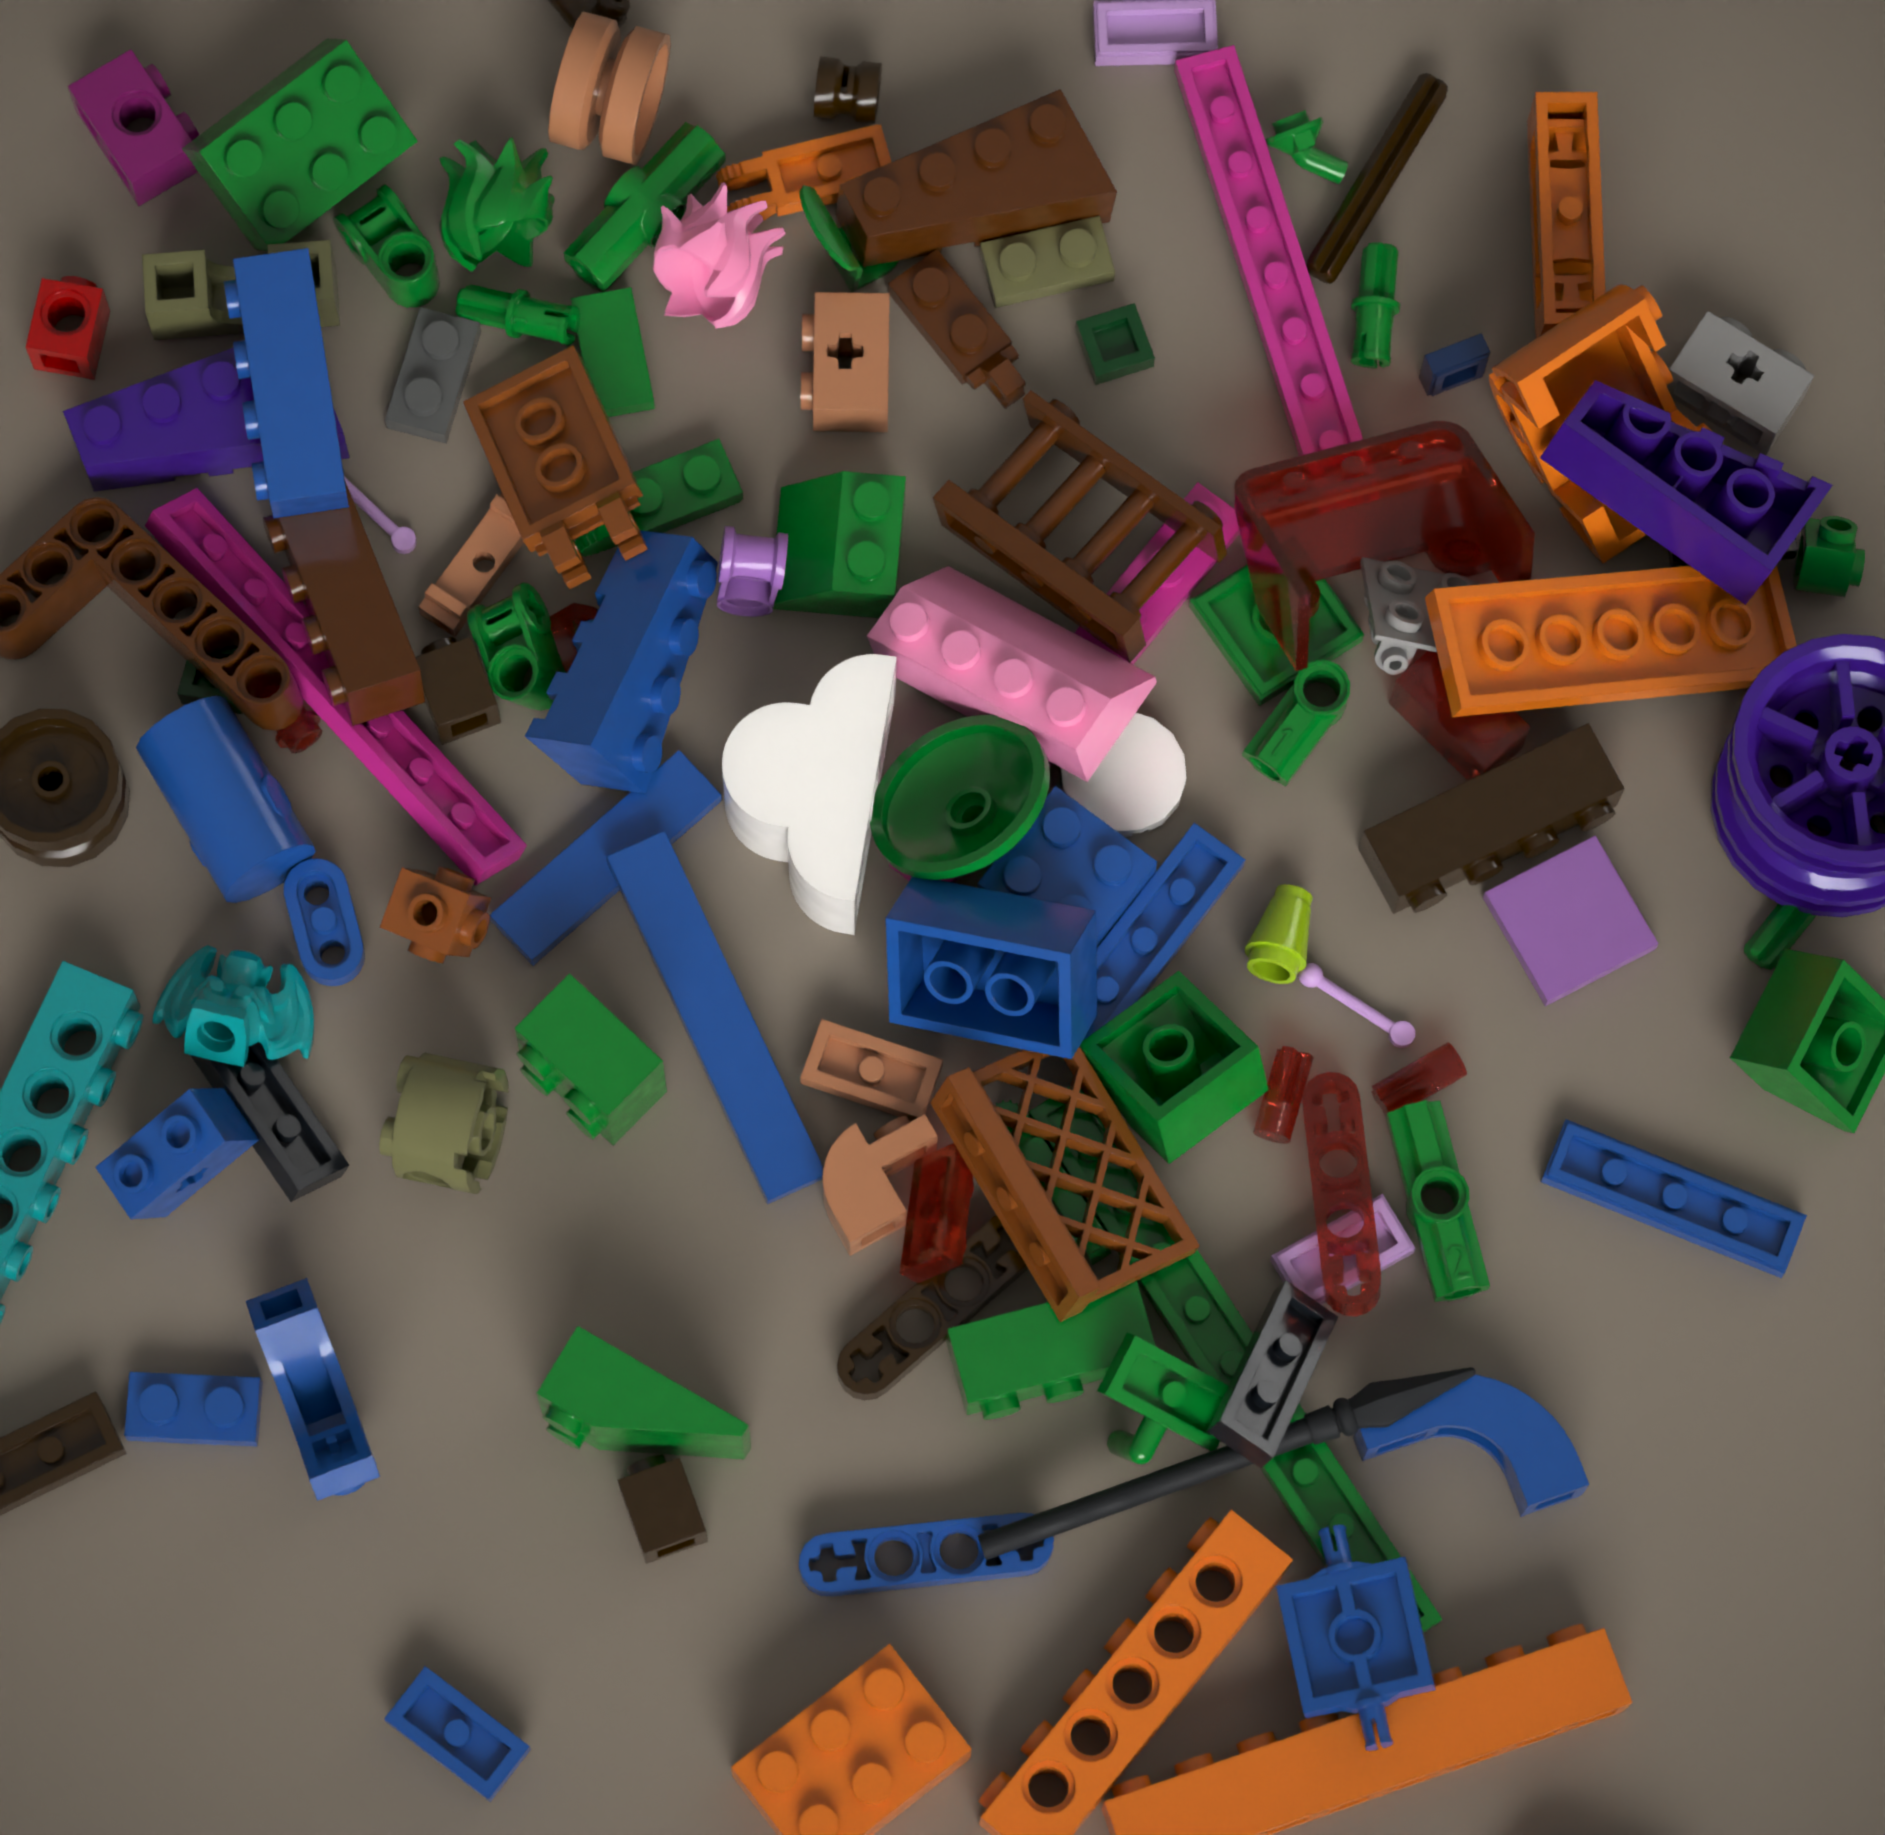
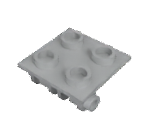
M1362 557L1360 563L1365 586L1364 600L1365 605L1369 609L1368 623L1371 639L1377 645L1374 652L1377 666L1390 675H1398L1403 673L1410 665L1417 649L1437 652L1425 597L1434 588L1479 585L1480 582L1469 580L1465 576L1456 573L1441 574L1412 568L1399 561L1384 562Z

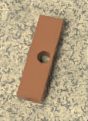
M502 493L500 496L496 495L491 501L489 511L437 582L430 584L425 591V598L418 606L421 616L453 637H456L467 622L468 610L481 603L524 544ZM481 560H490L494 563V567L488 572H480L475 569L476 564Z

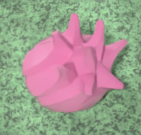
M721 183L711 201L704 206L695 199L692 193L687 196V208L681 220L665 206L661 207L662 230L655 245L652 269L660 283L671 292L664 316L690 317L703 315L715 329L734 326L749 314L756 302L765 265L770 259L781 256L783 252V246L770 245L786 234L782 227L753 233L756 227L764 221L759 213L768 208L766 201H759L727 212L726 183Z

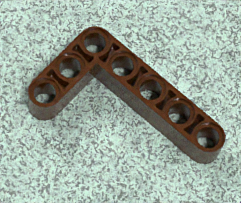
M89 498L77 504L0 574V623L8 616L19 615L14 623L9 626L0 627V656L3 658L17 660L26 658L34 653L105 587H108L184 659L188 660L200 674L222 692L255 725L272 731L284 729L294 723L301 714L303 707L302 693L285 661L122 509L106 498ZM112 531L106 539L99 542H91L99 533ZM154 569L150 576L145 579L132 581L135 575L142 570ZM62 572L66 573L60 581L50 585L45 584L53 575ZM184 608H196L190 616L184 619H173ZM238 646L236 651L229 657L215 658L218 652L225 647ZM281 685L272 696L257 698L260 691L267 686Z

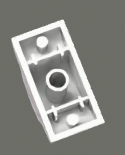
M865 654L842 661L829 670L818 683L810 705L783 702L756 709L744 717L732 730L725 744L722 756L725 811L731 829L737 838L747 848L760 856L776 861L788 862L790 887L799 907L818 925L844 934L855 935L872 836L870 821L872 819L874 797L882 778L896 697L897 657Z

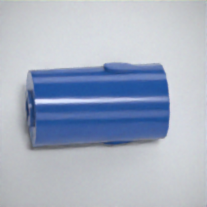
M211 696L186 704L166 715L140 738L136 746L139 756L188 836L193 852L202 865L207 868L226 902L238 903L267 893L284 883L293 867L302 861L312 859L316 852L312 841L293 812L291 803L281 784L269 772L225 697Z

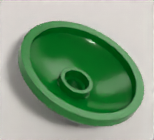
M995 715L968 716L950 721L929 731L913 742L897 757L878 785L874 797L872 819L870 821L871 832L876 846L893 867L915 878L926 880L950 879L985 868L1013 849L1027 834L1037 819L1049 789L1050 767L1047 755L1037 738L1028 728Z

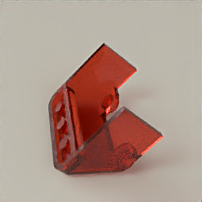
M1431 421L1256 467L1242 473L1235 482L1234 510L1257 607L1295 671L1308 668L1309 620L1316 614L1320 604V590L1315 581L1361 569L1360 561L1362 557L1386 562L1426 552L1434 566L1446 574L1454 573L1469 577L1492 571L1499 583L1531 580L1535 532L1468 431L1452 422Z

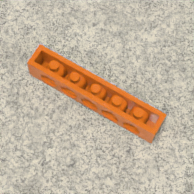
M1232 1509L1221 1523H1218L1210 1516L1186 1546L1195 1555L1179 1574L1171 1567H1168L1145 1596L1153 1604L1138 1624L1128 1617L1108 1640L1104 1649L1112 1656L1102 1669L1095 1675L1086 1668L1065 1693L1062 1700L1070 1708L1055 1726L1051 1725L1047 1720H1043L1027 1739L1020 1751L1028 1759L1013 1778L1002 1771L980 1797L978 1803L985 1807L986 1811L980 1817L979 1825L991 1835H1074L1110 1791L1111 1787L1114 1786L1289 1570L1293 1559ZM1206 1571H1218L1224 1574L1230 1581L1232 1594L1223 1601H1209L1198 1592L1196 1578ZM1166 1621L1178 1622L1188 1630L1191 1644L1181 1652L1172 1653L1165 1651L1155 1640V1628ZM1136 1672L1147 1681L1150 1690L1149 1696L1137 1704L1125 1703L1116 1696L1113 1690V1680L1121 1673ZM1089 1722L1099 1725L1107 1735V1748L1097 1755L1080 1753L1071 1741V1732L1079 1724ZM1041 1774L1057 1776L1065 1785L1066 1798L1054 1807H1043L1037 1804L1029 1793V1783L1032 1779Z

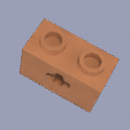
M815 292L814 314H802V351H814L813 372H801V410H813V431L888 432L890 293ZM839 356H851V369H839Z

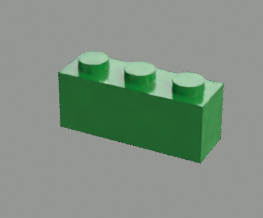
M1137 1281L1088 1303L1081 1313L1062 1322L1058 1320L1050 1304L1046 1302L948 1328L946 1337L966 1415L982 1412L984 1420L1001 1418L1021 1410L1019 1401L1045 1395L1047 1403H1056L1083 1394V1384L1104 1378L1126 1333L1136 1335L1156 1346Z

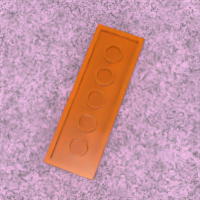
M1777 565L1746 605L1691 566L1434 588L1425 597L1452 717L1748 689L1760 671L1783 652L1797 646Z

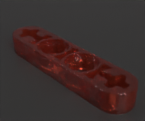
M1326 1072L1316 1075L1307 1083L1302 1097L1303 1122L1321 1279L1326 1303L1337 1313L1356 1317L1372 1310L1381 1297V1267L1362 1108L1357 1085L1349 1077L1341 1073ZM1331 1093L1336 1094L1338 1103H1342L1339 1107L1340 1131L1328 1133L1326 1110L1324 1106L1320 1105L1323 1104V1095ZM1333 1150H1344L1355 1158L1357 1165L1348 1176L1341 1178L1331 1177L1325 1174L1319 1163L1322 1157ZM1349 1209L1357 1212L1362 1217L1364 1225L1361 1231L1354 1236L1348 1238L1334 1235L1327 1227L1326 1222L1329 1216L1335 1211ZM1356 1254L1357 1277L1359 1281L1365 1283L1361 1284L1360 1294L1352 1296L1347 1295L1346 1287L1339 1284L1344 1282L1343 1256Z

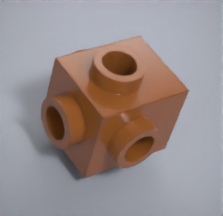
M439 866L436 875L424 870L402 867L380 928L411 940L408 947L409 952L437 963L444 964L447 955L470 957L472 949H476L482 943L488 931L490 915L486 912L491 897L471 890L475 879L458 871Z

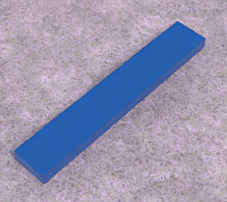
M665 830L606 857L607 864L767 1205L823 1180L824 1167Z

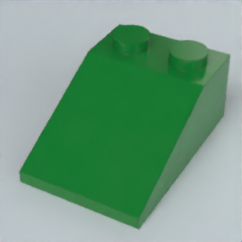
M580 1326L576 1327L536 1393L543 1419L549 1423L546 1430L560 1441L575 1449H580L582 1444L586 1442L598 1450L744 1460L751 1450L748 1424Z

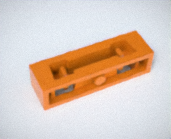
M1535 92L1527 120L1535 339L1606 293L1597 92Z

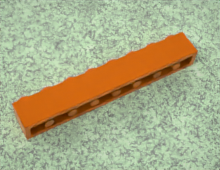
M1583 1623L1546 1636L1549 1647L1525 1655L1522 1645H1517L1485 1657L1484 1660L1487 1668L1463 1676L1460 1666L1433 1674L1436 1690L1399 1698L1385 1707L1391 1739L1393 1740V1745L1390 1747L1382 1748L1375 1723L1373 1726L1379 1750H1365L1359 1713L1342 1719L1338 1718L1337 1712L1300 1721L1298 1724L1302 1733L1279 1741L1276 1740L1273 1731L1243 1740L1236 1744L1239 1755L1214 1763L1211 1753L1182 1761L1173 1766L1177 1776L1155 1784H1151L1149 1775H1142L1111 1787L1114 1798L1104 1801L1101 1809L1110 1835H1272L1624 1712L1633 1702L1605 1628L1586 1633Z

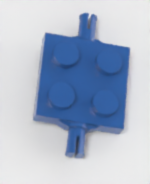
M1333 1525L1338 1551H1335L1329 1527L1318 1531L1327 1568H1323L1308 1579L1276 1586L1302 1710L1306 1719L1340 1711L1359 1713L1365 1750H1379L1373 1726L1375 1723L1381 1746L1384 1749L1393 1745L1385 1707L1399 1698L1436 1690L1406 1557L1375 1564L1353 1562L1346 1534V1526Z

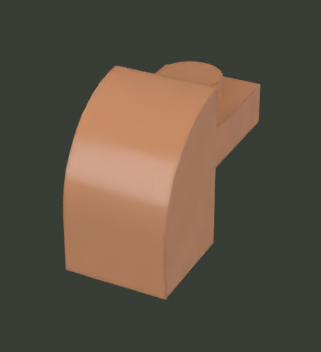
M926 1114L911 1122L907 1116H901L888 1122L873 1134L876 1141L869 1145L855 1123L842 1132L831 1146L823 1168V1201L827 1216L850 1256L906 1226L907 1211L888 1177L937 1151L938 1135Z

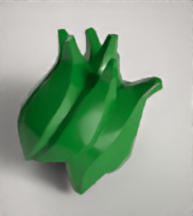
M511 137L506 142L498 160H496L476 140L469 144L460 139L457 140L453 145L465 157L466 168L448 157L442 156L439 159L449 177V190L439 222V232L446 250L454 260L471 272L474 271L477 264L487 259L496 251L523 267H531L533 265V239L543 234L553 220L552 206L555 199L552 194L548 193L553 177L547 176L542 178L541 167L549 155L546 148H540L521 162L514 139Z

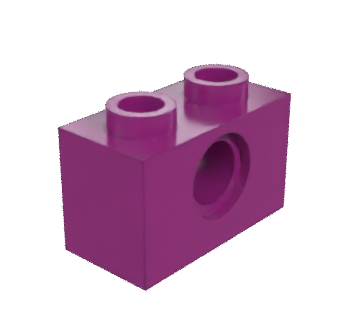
M132 49L68 85L75 111L138 206L143 205L198 172L182 148L200 134L185 111L175 116L165 101L167 97L171 96V92L153 63L143 67ZM138 118L154 120L152 126L142 132H132L126 129L133 120Z

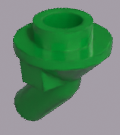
M1303 110L1272 123L1276 135L1265 139L1268 146L1291 155L1297 165L1313 174L1336 184L1342 181L1348 167V162L1313 147L1316 145L1315 141L1324 123L1322 117L1310 121L1307 111Z

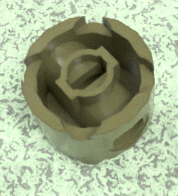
M425 1052L420 1057L406 1055L400 1064L397 1074L396 1088L397 1092L401 1093L396 1117L389 1116L384 1122L379 1142L380 1154L392 1157V1166L396 1176L399 1178L478 1194L482 1189L480 1188L479 1181H475V1178L489 1179L494 1169L505 1131L508 1107L496 1105V1090L509 1093L505 1070Z

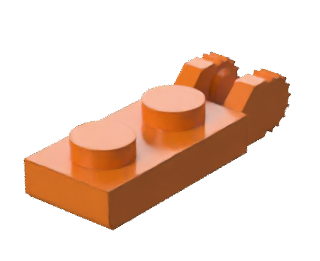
M875 124L764 151L761 157L741 161L737 164L733 163L729 166L726 165V167L717 171L716 178L719 187L721 183H726L727 190L730 191L756 186L767 178L770 192L742 198L727 206V212L752 203L766 201L768 208L759 213L765 221L775 213L780 217L803 211L799 194L803 185L815 188L824 205L837 203L840 184L889 164L892 161L882 126Z

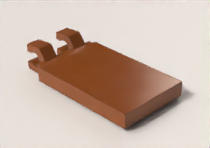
M574 345L463 401L523 542L531 553L537 551L539 557L546 553L549 554L555 569L559 574H562L569 590L592 578L574 539L605 524L615 545H618L625 561L648 550L641 531L630 512L640 506L638 498L643 496L642 491L586 366Z

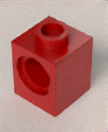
M63 276L60 281L41 279L25 346L34 370L95 380L111 312L102 288H97V285L92 281L77 276ZM77 315L84 318L83 323L73 331L62 332L55 329L57 323L66 316Z

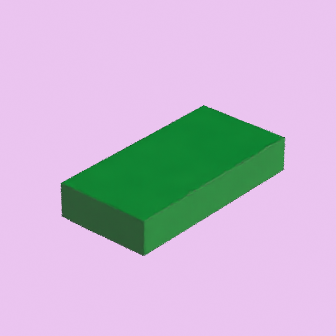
M632 288L570 298L571 305L577 306L580 311V325L577 337L581 357L608 418L655 409Z

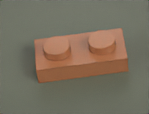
M821 1019L800 1077V1083L898 1117L907 1116L910 1121H913L927 1112L943 1067V1059Z

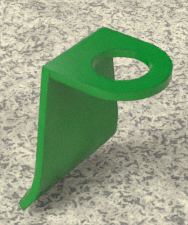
M806 185L802 186L799 194L805 216L814 234L828 252L851 293L889 274L897 266L899 261L863 267L861 262L854 256L851 250L852 245L842 227H837L815 188Z

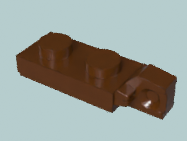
M938 249L888 283V293H890L892 299L962 385L967 382L975 390L984 383L1004 409L1025 396L1024 386L1026 382L1012 364L1019 359V354L1013 347L1011 339Z

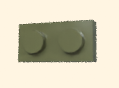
M1100 216L980 243V256L995 308L1114 281L1115 269Z

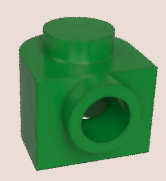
M1827 516L1821 520L1809 518L1801 530L1793 576L1794 590L1845 597L1849 585L1859 587L1864 570L1865 550L1856 548L1855 538L1858 527L1853 521L1839 516Z

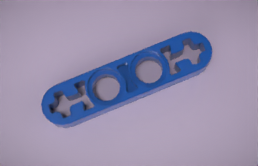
M1021 1512L824 1533L813 1537L804 1545L799 1557V1573L802 1582L810 1591L819 1596L827 1597L1023 1577L1038 1573L1048 1564L1053 1553L1054 1537L1042 1540L1043 1546L1033 1550L1032 1560L1020 1561L1018 1551L1013 1550L997 1556L1000 1565L987 1566V1560L977 1535L984 1533L983 1530L996 1529L1035 1514ZM958 1533L965 1534L973 1539L978 1548V1556L973 1564L963 1569H954L946 1565L939 1551L943 1540L948 1536ZM891 1540L900 1541L911 1550L913 1562L904 1574L889 1576L882 1573L876 1566L874 1556L878 1547L884 1542ZM866 1543L864 1565L870 1579L856 1580L857 1566L838 1569L836 1580L832 1582H824L821 1571H810L809 1563H815L820 1560V1550L825 1548L833 1549L835 1558L839 1560L856 1558L853 1544Z

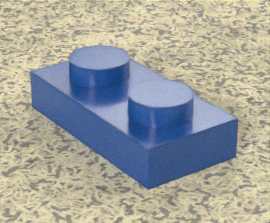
M129 1372L124 1437L127 1441L258 1447L263 1382L260 1377Z
M426 1666L384 1718L386 1723L489 1802L493 1800L531 1751V1747Z

